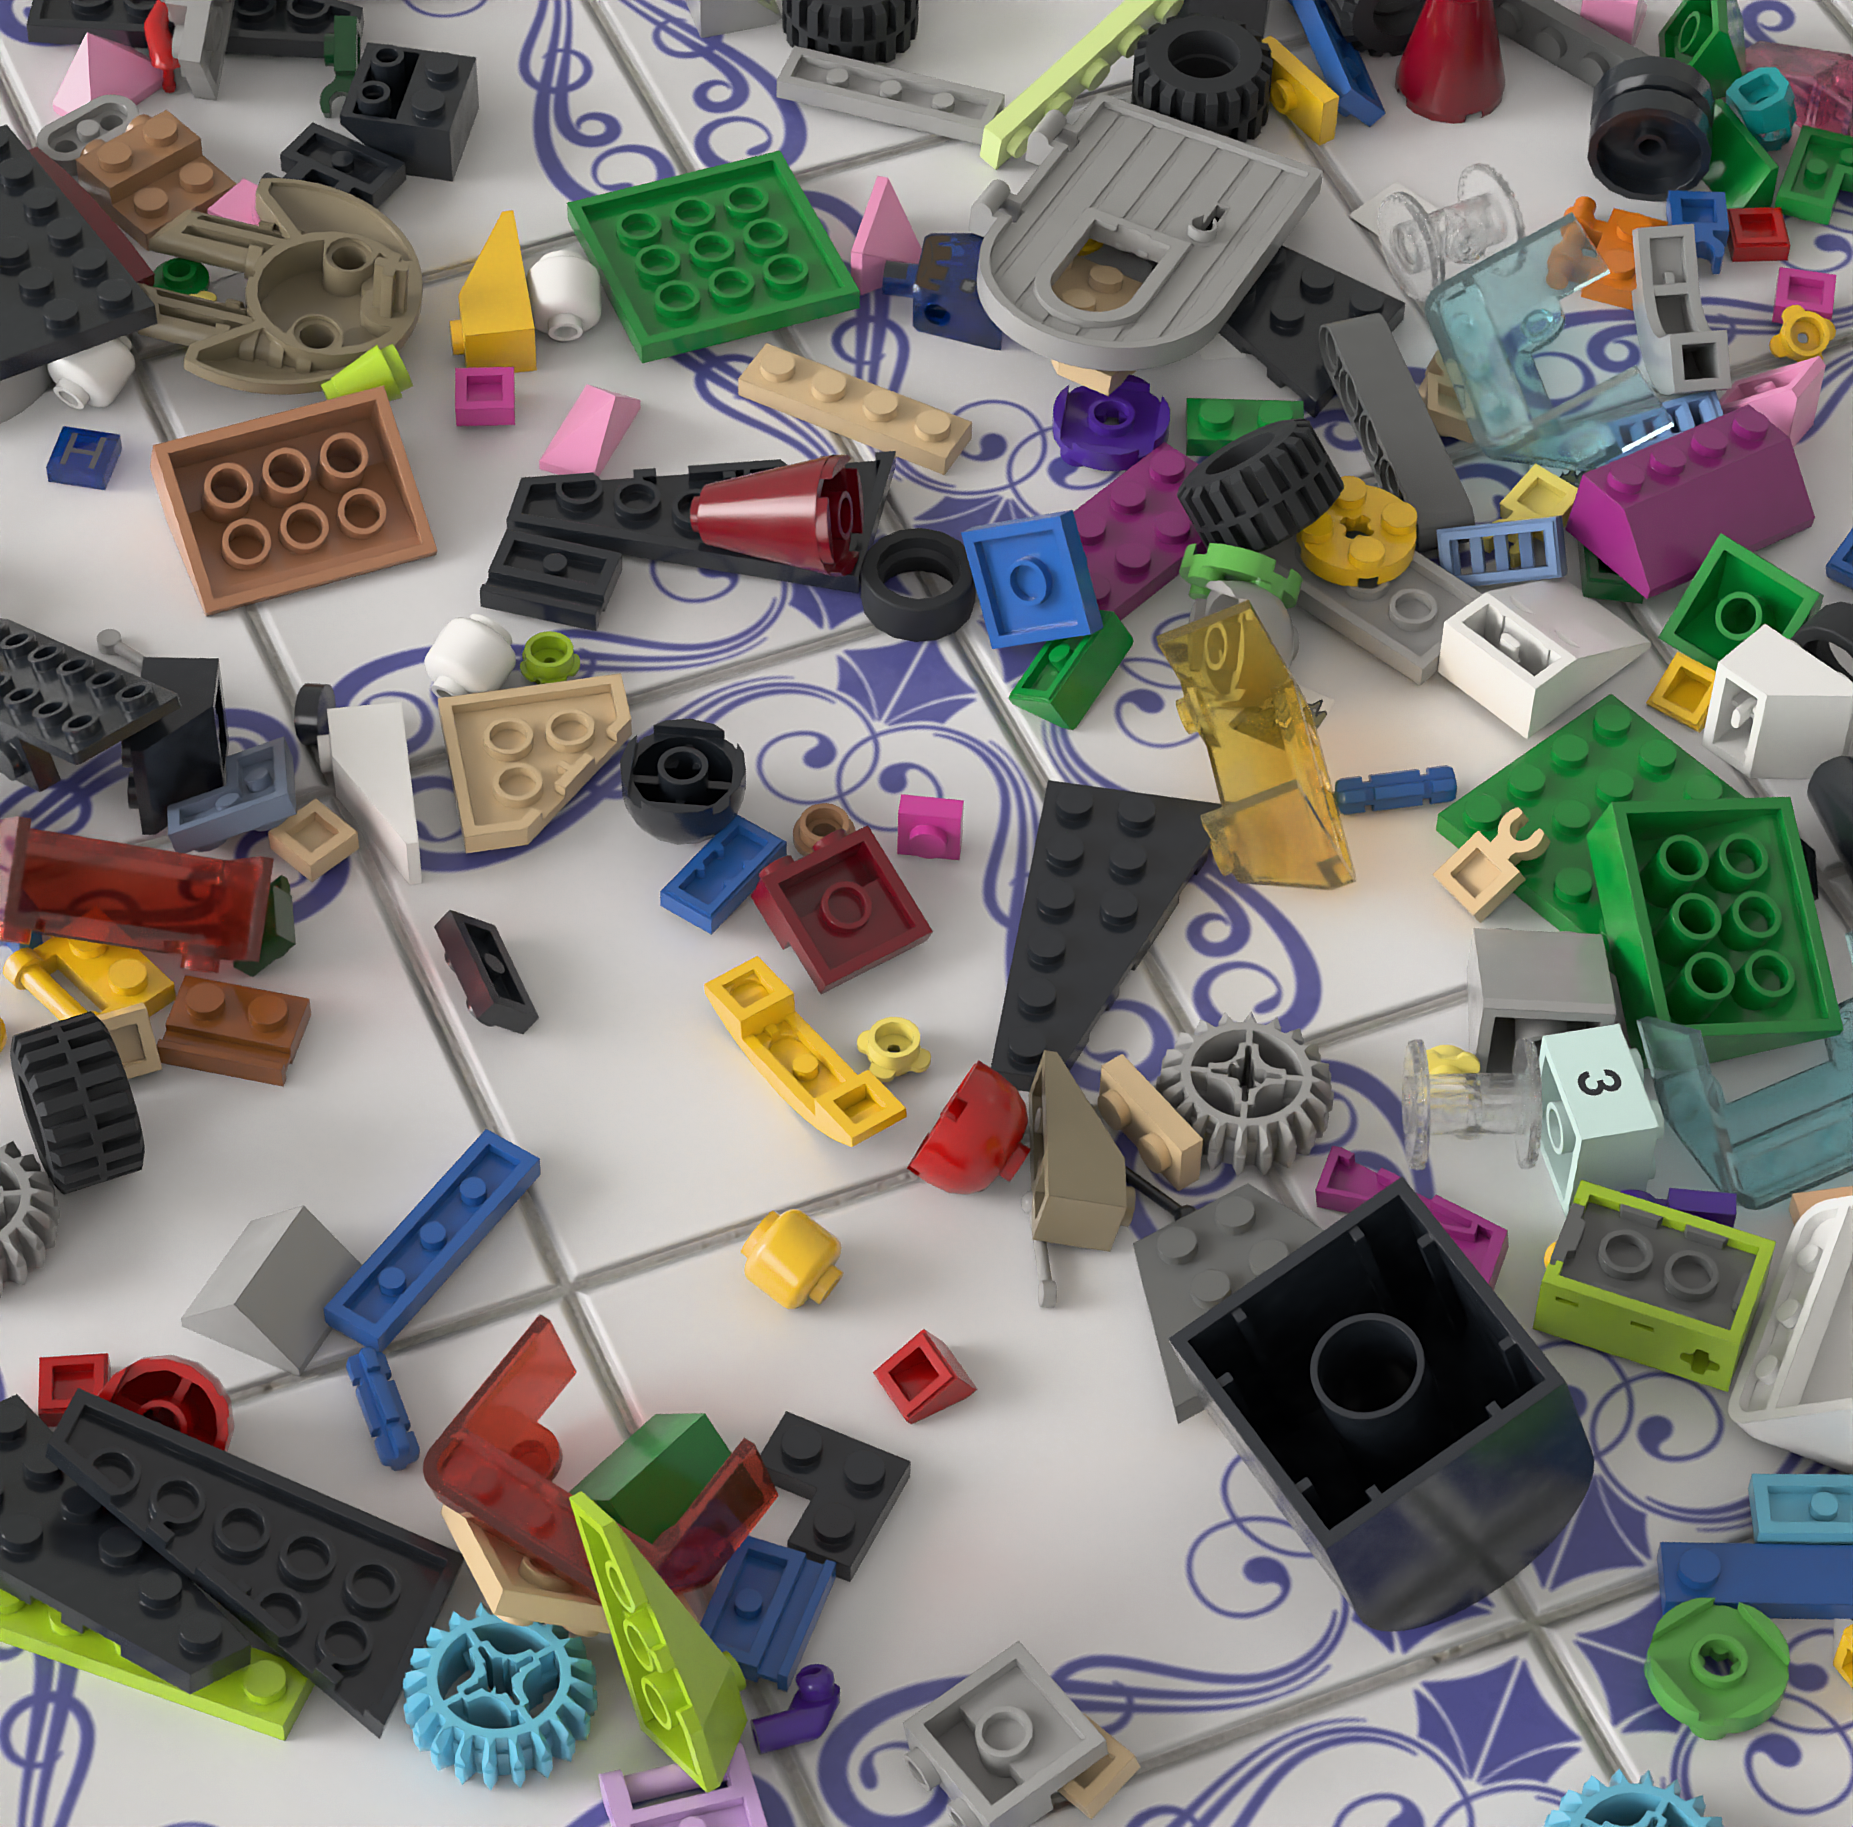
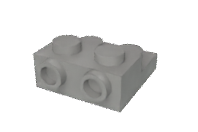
M160 0L168 8L169 21L174 22L176 26L172 40V56L179 61L181 76L187 79L195 98L217 101L235 0Z
M1020 1641L1014 1643L903 1722L910 1749L904 1755V1760L909 1770L925 1790L930 1791L939 1784L951 1798L952 1802L946 1806V1809L956 1827H1029L1053 1810L1050 1795L1108 1754L1106 1739Z

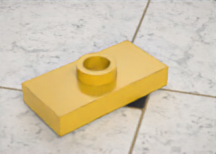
M1272 36L1262 39L1263 43H1268L1271 49V59H1273L1270 102L1278 112L1285 114L1318 146L1335 138L1339 96L1277 39Z

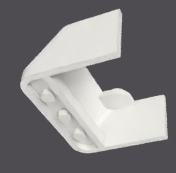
M1853 1195L1824 1200L1815 1204L1800 1217L1794 1226L1728 1404L1730 1418L1751 1437L1847 1474H1853Z

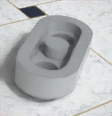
M120 95L97 97L43 127L37 136V147L71 176L78 175L75 159L80 157L83 148L95 139H102L108 142L125 133L129 123L139 116L138 107L132 100Z

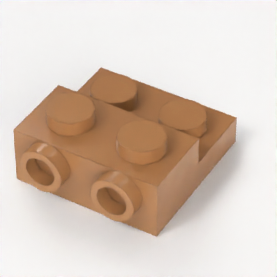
M168 110L152 118L147 114L135 117L127 126L125 133L108 142L102 139H95L89 142L83 148L80 157L75 159L79 184L93 197L115 224L147 251H150L148 247L149 240L187 209L208 214L207 209L237 184L203 156L201 138Z

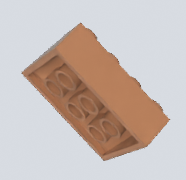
M384 386L153 445L150 470L168 526L205 617L437 555L436 544Z

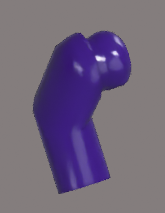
M812 1664L802 1668L795 1678L799 1689L795 1693L788 1710L750 1720L754 1743L759 1755L810 1742L823 1735L840 1703V1687L834 1683V1672L829 1667L823 1664Z

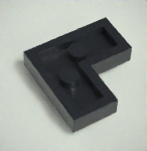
M786 1411L756 1461V1479L810 1500L809 1505L787 1541V1547L806 1553V1559L825 1564L826 1559L836 1562V1577L851 1582L910 1478L911 1461Z

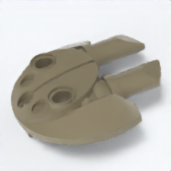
M261 178L256 189L255 209L261 220L259 226L187 209L165 225L149 240L148 247L153 252L244 273V278L248 280L245 288V307L244 302L228 298L225 303L137 283L155 304L158 323L138 330L137 333L189 346L184 357V369L200 378L228 388L272 395L322 392L321 384L331 380V377L375 345L382 349L393 344L398 352L410 338L421 312L423 295L422 271L417 255L404 233L394 222L367 202L322 184L296 179Z

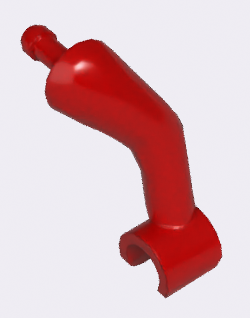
M157 0L144 22V31L151 64L155 68L163 70L162 88L164 92L172 93L176 89L174 69L181 66L178 59L172 56L173 36L169 30L168 8L164 2Z

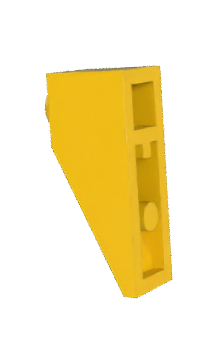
M514 210L502 211L458 295L460 319L449 321L453 355L464 354L466 368L514 367V373L537 371L535 328Z

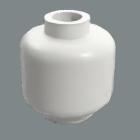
M554 251L544 255L539 262L528 270L526 283L534 327L540 332L549 334L552 339L558 341H571L579 338L583 332L589 331L599 322L602 313L600 276L596 267L583 259L581 255L572 251Z
M125 335L47 364L49 375L56 384L53 390L57 397L67 405L79 410L83 409L86 404L99 408L110 405L135 370L134 356L130 352L132 343Z
M473 614L470 618L458 617L451 620L445 626L424 660L425 670L434 682L431 686L432 692L438 698L500 690L516 664L515 652L510 646L512 644L510 634L497 622L480 614Z

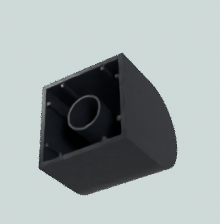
M1403 1176L1168 1338L1204 1409L1362 1622L1373 1629L1392 1632L1423 1627L1452 1616L1482 1600L1526 1568L1554 1541L1576 1513L1591 1484L1594 1472V1456L1566 1381Z

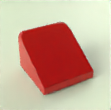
M925 1329L921 1330L873 1372L900 1413L910 1424L954 1405L978 1390L947 1345Z

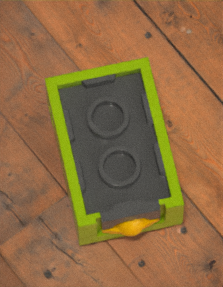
M1581 1180L1558 1240L1547 1248L1544 1255L1546 1271L1541 1281L1532 1329L1728 1392L1765 1290L1776 1241Z

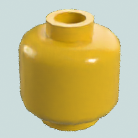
M790 1209L782 1215L772 1210L755 1228L740 1252L748 1258L744 1268L747 1279L787 1309H796L802 1306L809 1298L820 1305L830 1295L844 1274L835 1266L841 1254V1242L811 1217L798 1209Z

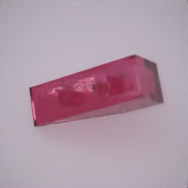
M1760 40L1745 49L1747 74L1760 67H1777L1790 83L1795 96L1794 104L1798 117L1795 122L1796 125L1801 128L1803 125L1853 137V56L1846 53Z

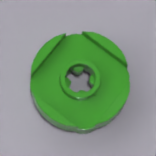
M1209 543L1206 554H1197L1196 544L1188 545L1179 570L1180 576L1191 584L1188 595L1194 600L1196 598H1208L1211 589L1204 586L1210 581H1244L1257 584L1277 596L1286 609L1295 607L1303 582L1301 575L1292 568H1290L1288 579L1275 573L1274 568L1277 560L1244 548L1218 543Z
M1696 1598L1673 1607L1658 1621L1647 1651L1644 1675L1648 1680L1653 1696L1668 1714L1679 1722L1688 1725L1693 1734L1705 1740H1719L1728 1733L1745 1732L1763 1724L1780 1707L1789 1681V1646L1783 1634L1761 1611L1740 1602L1737 1609L1728 1606L1714 1605L1715 1598ZM1710 1655L1717 1662L1728 1658L1733 1662L1729 1675L1718 1676L1704 1669L1706 1662L1703 1657Z

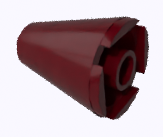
M1426 0L1396 70L1397 93L1401 91L1407 98L1406 106L1413 113L1431 121L1457 124L1465 123V118L1468 114L1482 111L1481 118L1491 114L1502 102L1505 89V74L1493 0Z
M833 454L706 484L702 488L700 496H695L692 500L690 508L691 526L694 532L700 533L701 539L706 545L829 576H846L853 571L860 551H849L851 534H863L864 506L860 475L857 468L845 467L851 460L848 455Z

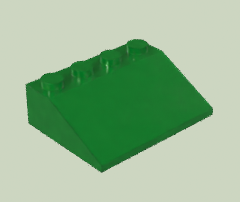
M1791 797L1625 801L1610 803L1586 837L1630 1047L1638 1050L1644 1069L1696 1067L1834 1037L1843 1032V1024Z

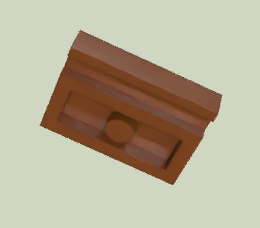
M185 975L165 1023L166 1032L163 1039H159L156 1045L160 1061L163 1064L284 1087L287 1068L294 1061L311 1017L310 999Z

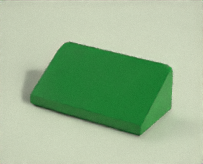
M1721 98L1715 100L1712 127V155L1709 171L1703 177V182L1712 192H1725L1727 209L1771 207L1779 166L1726 102Z
M1099 610L1104 628L1093 634L1046 641L1008 697L1010 702L1061 728L1074 730L1133 645V637L1115 612Z

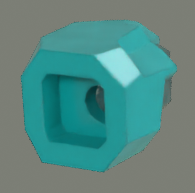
M1760 67L1735 80L1726 91V103L1766 152L1778 151L1792 138L1793 125L1798 118L1794 104L1795 96L1790 83L1777 67Z

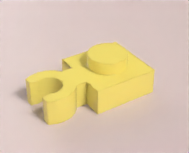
M1535 463L1500 502V517L1503 519L1492 523L1561 515L1564 528L1567 525L1578 488ZM1543 531L1532 532L1533 538L1535 537L1544 543ZM1518 533L1508 534V541L1514 543L1509 549L1511 567L1513 568L1521 565ZM1493 536L1483 537L1484 551L1490 553L1494 550Z

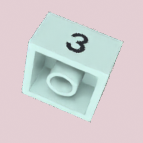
M1620 1024L1546 1035L1542 1038L1529 1120L1565 1218L1574 1201L1581 1180L1618 1192L1630 1189L1646 1192L1648 1180L1654 1179L1656 1174L1654 1150L1656 1141L1664 1136L1663 1114L1658 1101L1648 1099L1643 1086L1644 1068L1641 1056L1636 1048L1629 1049Z

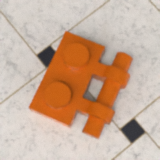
M1587 196L1578 197L1574 206L1565 210L1559 224L1561 236L1551 243L1545 257L1547 269L1544 277L1548 283L1554 286L1563 285L1567 277L1583 281L1581 297L1633 310L1632 290L1637 288L1632 230L1644 227L1668 226V222L1613 208L1608 222L1598 220L1594 216L1597 208L1595 201ZM1580 246L1596 248L1594 254L1582 252Z

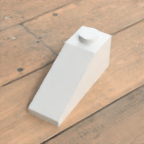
M402 701L327 709L329 734L317 735L321 773H334L336 797L408 884H422L419 841Z

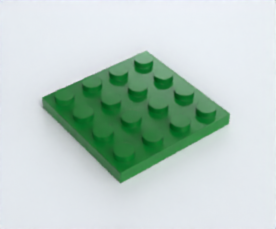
M780 150L567 203L568 222L589 262L596 267L600 276V283L642 364L860 308V290Z
M1610 693L1438 813L1436 831L1458 849L1477 831L1491 842L1498 835V826L1503 816L1510 810L1518 807L1529 821L1524 827L1519 829L1516 834V840H1527L1540 828L1549 838L1550 844L1539 857L1532 860H1521L1515 866L1526 880L1512 893L1560 932L1572 931L1584 934H1602L1608 968L1616 976L1586 835L1611 802L1745 797Z

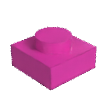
M1779 267L1772 322L1783 324L1782 313L1791 305H1799L1805 311L1815 312L1831 321L1837 275Z
M514 367L455 368L456 426L515 425Z
M901 794L898 811L897 854L919 856L926 859L960 860L964 800Z

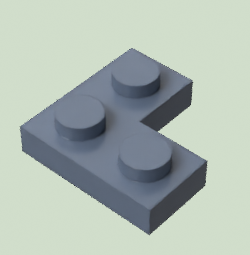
M284 736L225 757L226 786L167 806L168 837L177 856L193 850L197 852L211 851L224 844L230 837L253 829L256 831L273 829L281 825L288 817L297 814L293 756Z

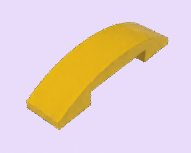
M758 956L704 984L705 994L751 1063L797 1113L822 1133L842 1144L853 1147L907 1117L906 1107L869 1069L857 1075L795 1011L794 992Z

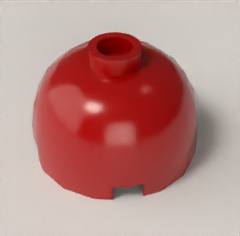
M978 1060L940 1113L941 1116L931 1132L925 1136L906 1169L927 1183L948 1193L968 1195L983 1191L998 1176L1010 1182L1031 1148L1021 1143L1029 1121L1026 1104L1018 1090L1001 1074Z
M176 1355L143 1357L115 1373L97 1395L102 1399L228 1452L235 1427L232 1401L220 1379L199 1362Z

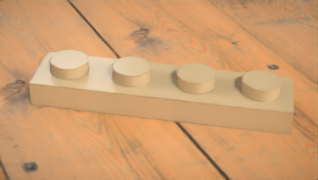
M768 343L763 346L738 378V395L883 452L896 451V457L943 475L947 473L972 439V422Z

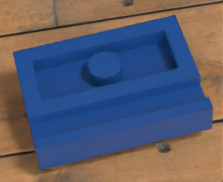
M740 1533L700 1626L721 1652L728 1651L734 1657L745 1679L758 1682L759 1678L777 1683V1689L788 1692L836 1579V1562L827 1559L825 1564L806 1559V1553Z

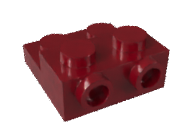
M868 825L849 835L844 829L836 830L816 842L812 847V853L796 861L793 860L791 855L775 860L758 874L760 880L751 895L782 949L784 950L792 946L820 994L924 943L933 933V930Z

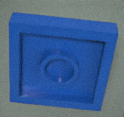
M1073 510L984 524L961 532L992 649L1090 635L1104 628L1088 569L1087 557L1083 550Z

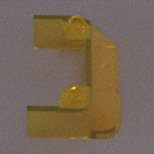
M1249 599L1156 636L1159 648L1181 683L1184 697L1176 700V707L1181 722L1189 735L1198 732L1207 747L1221 808L1200 815L1203 827L1211 838V849L1222 875L1227 876L1233 873L1240 884L1333 891L1356 882L1354 865L1311 710L1299 685Z

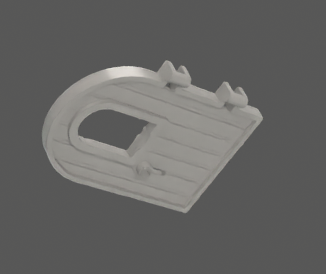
M1098 92L1073 125L1067 123L1066 117L1062 112L1053 109L1047 112L1030 133L1026 161L1039 165V167L1017 195L1010 193V188L1006 182L996 179L988 185L972 205L969 232L984 237L981 244L977 271L979 299L990 319L1007 336L1023 347L1054 361L1103 371L1144 370L1180 361L1205 347L1222 329L1319 195L1323 170ZM1215 216L1220 218L1218 222L1214 218ZM1213 220L1212 230L1205 231V229ZM1089 239L1110 245L1122 251L1133 252L1138 257L1158 263L1132 299L1118 309L1104 312L1077 309L1060 300L1051 288Z

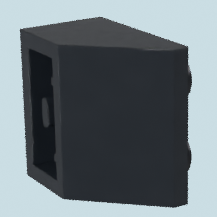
M367 42L339 115L340 124L364 145L405 162L406 175L453 182L479 110L476 57Z
M143 657L141 678L177 693L182 706L121 741L122 766L133 768V771H130L128 776L129 809H139L142 835H156L168 827L167 806L224 786L226 774L225 757L228 756L229 735L219 658Z

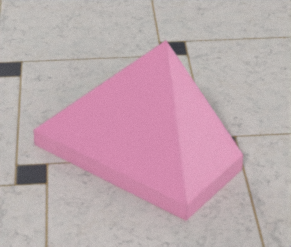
M86 33L53 101L54 112L64 116L103 95L124 96L138 105L162 88L163 70L152 66L149 57L132 47Z
M877 176L851 250V276L860 290L861 296L900 280L898 278L883 277L886 260L909 263L907 277L919 271L923 253L893 186L887 177Z
M587 384L539 460V468L557 475L594 472L599 477L641 408L640 400Z

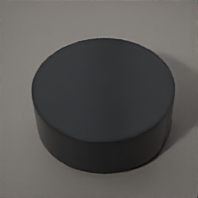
M305 683L298 692L295 703L294 724L297 738L303 745H318L317 735L329 734L327 709L336 708L335 695L330 684Z

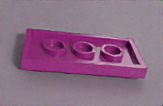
M1163 442L1074 511L1099 610L1114 611L1120 621L1179 575L1184 552L1188 545L1196 544L1197 554L1207 553V548L1177 497L1178 488L1190 472L1199 464L1166 442Z

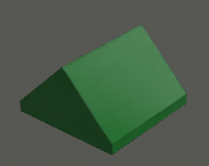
M1683 0L1658 33L1660 57L1674 58L1694 67L1709 82L1714 99L1726 97V91L1733 82L1747 74L1744 24L1737 0Z
M1720 533L1658 638L1693 660L1716 671L1718 662L1764 624L1787 639H1791L1808 620L1820 611L1824 595L1728 536Z
M705 1413L655 1414L560 1500V1507L575 1518L569 1497L582 1491L619 1525L662 1579L669 1581L757 1499V1490Z

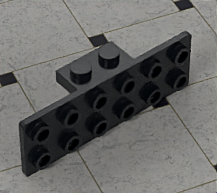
M0 618V773L4 774L11 781L16 780L42 792L61 781L51 754L74 765L82 764L182 706L178 694L14 621Z

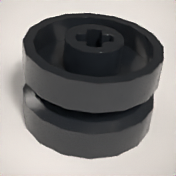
M1644 56L1629 59L1606 71L1594 87L1591 105V127L1587 159L1593 175L1608 190L1632 200L1661 201L1667 199L1669 190L1689 191L1695 188L1709 171L1712 155L1715 99L1709 82L1694 67L1667 57Z

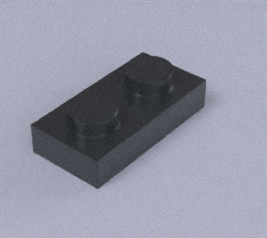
M449 910L437 922L434 928L444 947L445 961L451 970L456 973L465 992L468 1010L479 1022L486 1026H498L524 1034L539 1019V1016L496 926Z

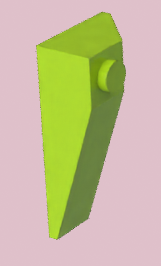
M581 1491L569 1497L640 1728L703 1790L709 1793L720 1787L748 1721L739 1693L746 1688L744 1675L734 1657L728 1651L721 1652L619 1525Z

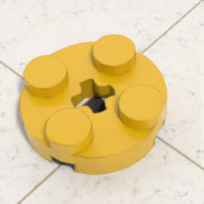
M1341 477L1344 489L1337 500L1320 518L1296 534V542L1301 547L1300 557L1315 575L1342 586L1358 587L1359 578L1370 579L1378 576L1377 585L1397 578L1408 568L1414 557L1417 524L1415 508L1388 491L1366 485L1358 477ZM1360 531L1368 536L1358 535L1354 539L1346 537V532Z

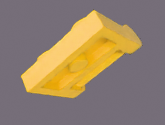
M96 909L33 950L27 947L15 951L7 959L3 967V975L19 990L27 989L60 1021L88 1011L50 976L57 970L102 1011L100 1013L91 1011L96 1016L143 1003L150 1017L176 999L174 982Z

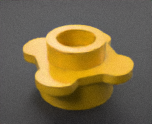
M1799 305L1787 307L1781 316L1783 325L1779 334L1770 339L1769 348L1771 353L1777 358L1788 357L1796 362L1820 356L1823 360V350L1836 335L1834 324L1829 319L1823 318L1815 312L1805 311ZM1798 334H1805L1807 336V342H1799L1797 338Z

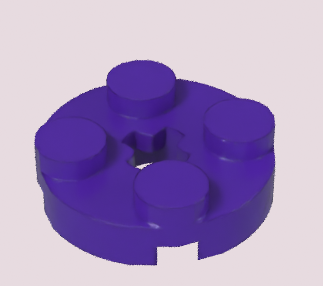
M1129 374L1123 383L1109 396L1085 386L1077 387L1069 392L1068 385L1060 391L1054 402L1052 418L1053 437L1060 447L1061 458L1071 466H1085L1102 471H1127L1163 442L1167 443L1170 426L1168 402L1163 395L1160 402L1155 395L1150 393V384L1137 376ZM1109 417L1118 419V425H1106L1104 423Z

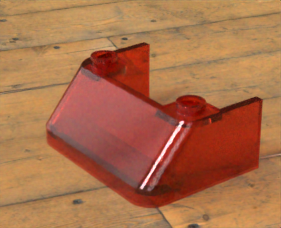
M18 816L0 819V941L29 945L31 933L180 956L181 969L219 974L220 962H259L274 858L259 856L222 860L30 828L32 818Z
M539 1314L428 1450L423 1462V1475L434 1496L442 1504L602 1605L569 1497L573 1495L552 1482L562 1465L563 1454L561 1446L555 1435L538 1423V1420L576 1375L577 1371L551 1320ZM743 1438L679 1521L661 1533L653 1544L645 1541L620 1524L618 1525L676 1596L705 1587L716 1577L779 1495L756 1445Z

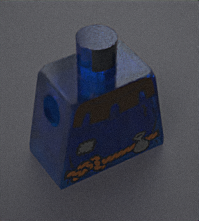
M931 233L924 237L919 264L886 260L882 294L913 298L912 326L917 331L992 350L1001 351L1005 333L990 319L982 306L977 291L979 254L984 237L974 233Z

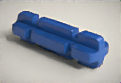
M1443 765L1427 767L1426 774L1421 775L1419 769L1370 774L1368 775L1369 781L1362 782L1361 776L1340 778L1335 782L1334 798L1339 813L1350 815L1365 813V806H1371L1374 812L1422 806L1423 799H1429L1430 804L1451 802L1456 799L1457 780L1453 768Z
M373 1347L361 1348L358 1354L349 1357L347 1360L346 1369L352 1386H357L355 1390L356 1397L371 1437H376L374 1445L381 1464L390 1466L393 1471L404 1470L408 1464L418 1460L420 1447L414 1431L406 1432L411 1427L395 1380H390L392 1374L385 1354L376 1352Z

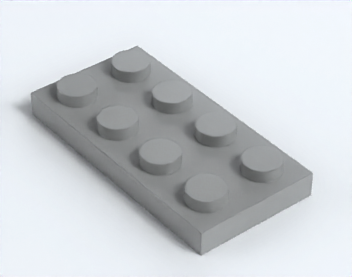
M1360 531L1346 532V537L1354 539L1358 535L1368 536ZM1296 534L1280 544L1260 552V554L1277 560L1274 568L1275 573L1288 579L1290 568H1292L1301 575L1303 582L1296 603L1298 606L1418 685H1422L1438 671L1444 622L1482 595V593L1417 551H1415L1413 560L1408 568L1397 578L1378 585V576L1370 579L1359 578L1358 587L1337 585L1320 578L1310 571L1300 557L1301 547L1296 542Z

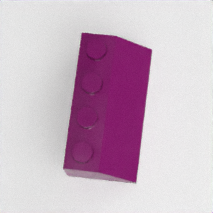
M1748 404L1584 473L1565 530L1641 595L1649 599L1692 580L1720 533L1755 552L1812 527L1815 515L1790 437L1772 424L1764 414L1756 411Z

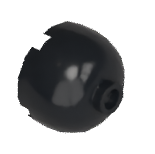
M695 719L665 720L653 725L654 733L644 737L638 743L636 735L628 742L620 759V772L625 807L642 830L660 841L677 845L695 844L713 838L735 819L746 790L744 752L738 743L736 749L732 743L725 740V731L715 724Z

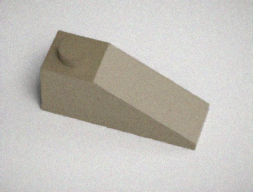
M1044 1050L1028 1094L1031 1148L1030 1174L1031 1190L1033 1193L1031 1205L1032 1240L1110 1252L1120 1226L1129 1227L1132 1221L1136 1200L1135 1188L1126 1186L1124 1156L1057 1052Z

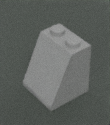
M1473 928L1467 966L1469 1052L1479 1059L1480 1071L1473 1076L1472 1087L1475 1090L1533 1092L1543 1036L1614 1024L1616 1008L1602 934H1584L1572 931L1544 932L1512 930L1509 928Z

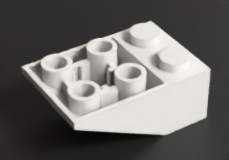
M1550 578L1487 591L1444 622L1437 672L1528 739L1650 649L1651 641L1594 599L1584 597L1582 591L1565 578Z

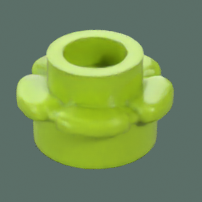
M545 631L535 634L526 642L522 652L524 661L520 663L522 675L528 681L536 682L539 685L567 681L568 676H575L580 668V657L574 654L573 644L567 636L559 632Z

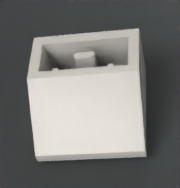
M1766 624L1718 662L1701 744L1704 748L1748 778L1811 779L1814 771L1822 763L1838 756H1848L1853 736V682L1847 676L1835 671L1802 649L1799 644L1787 639Z

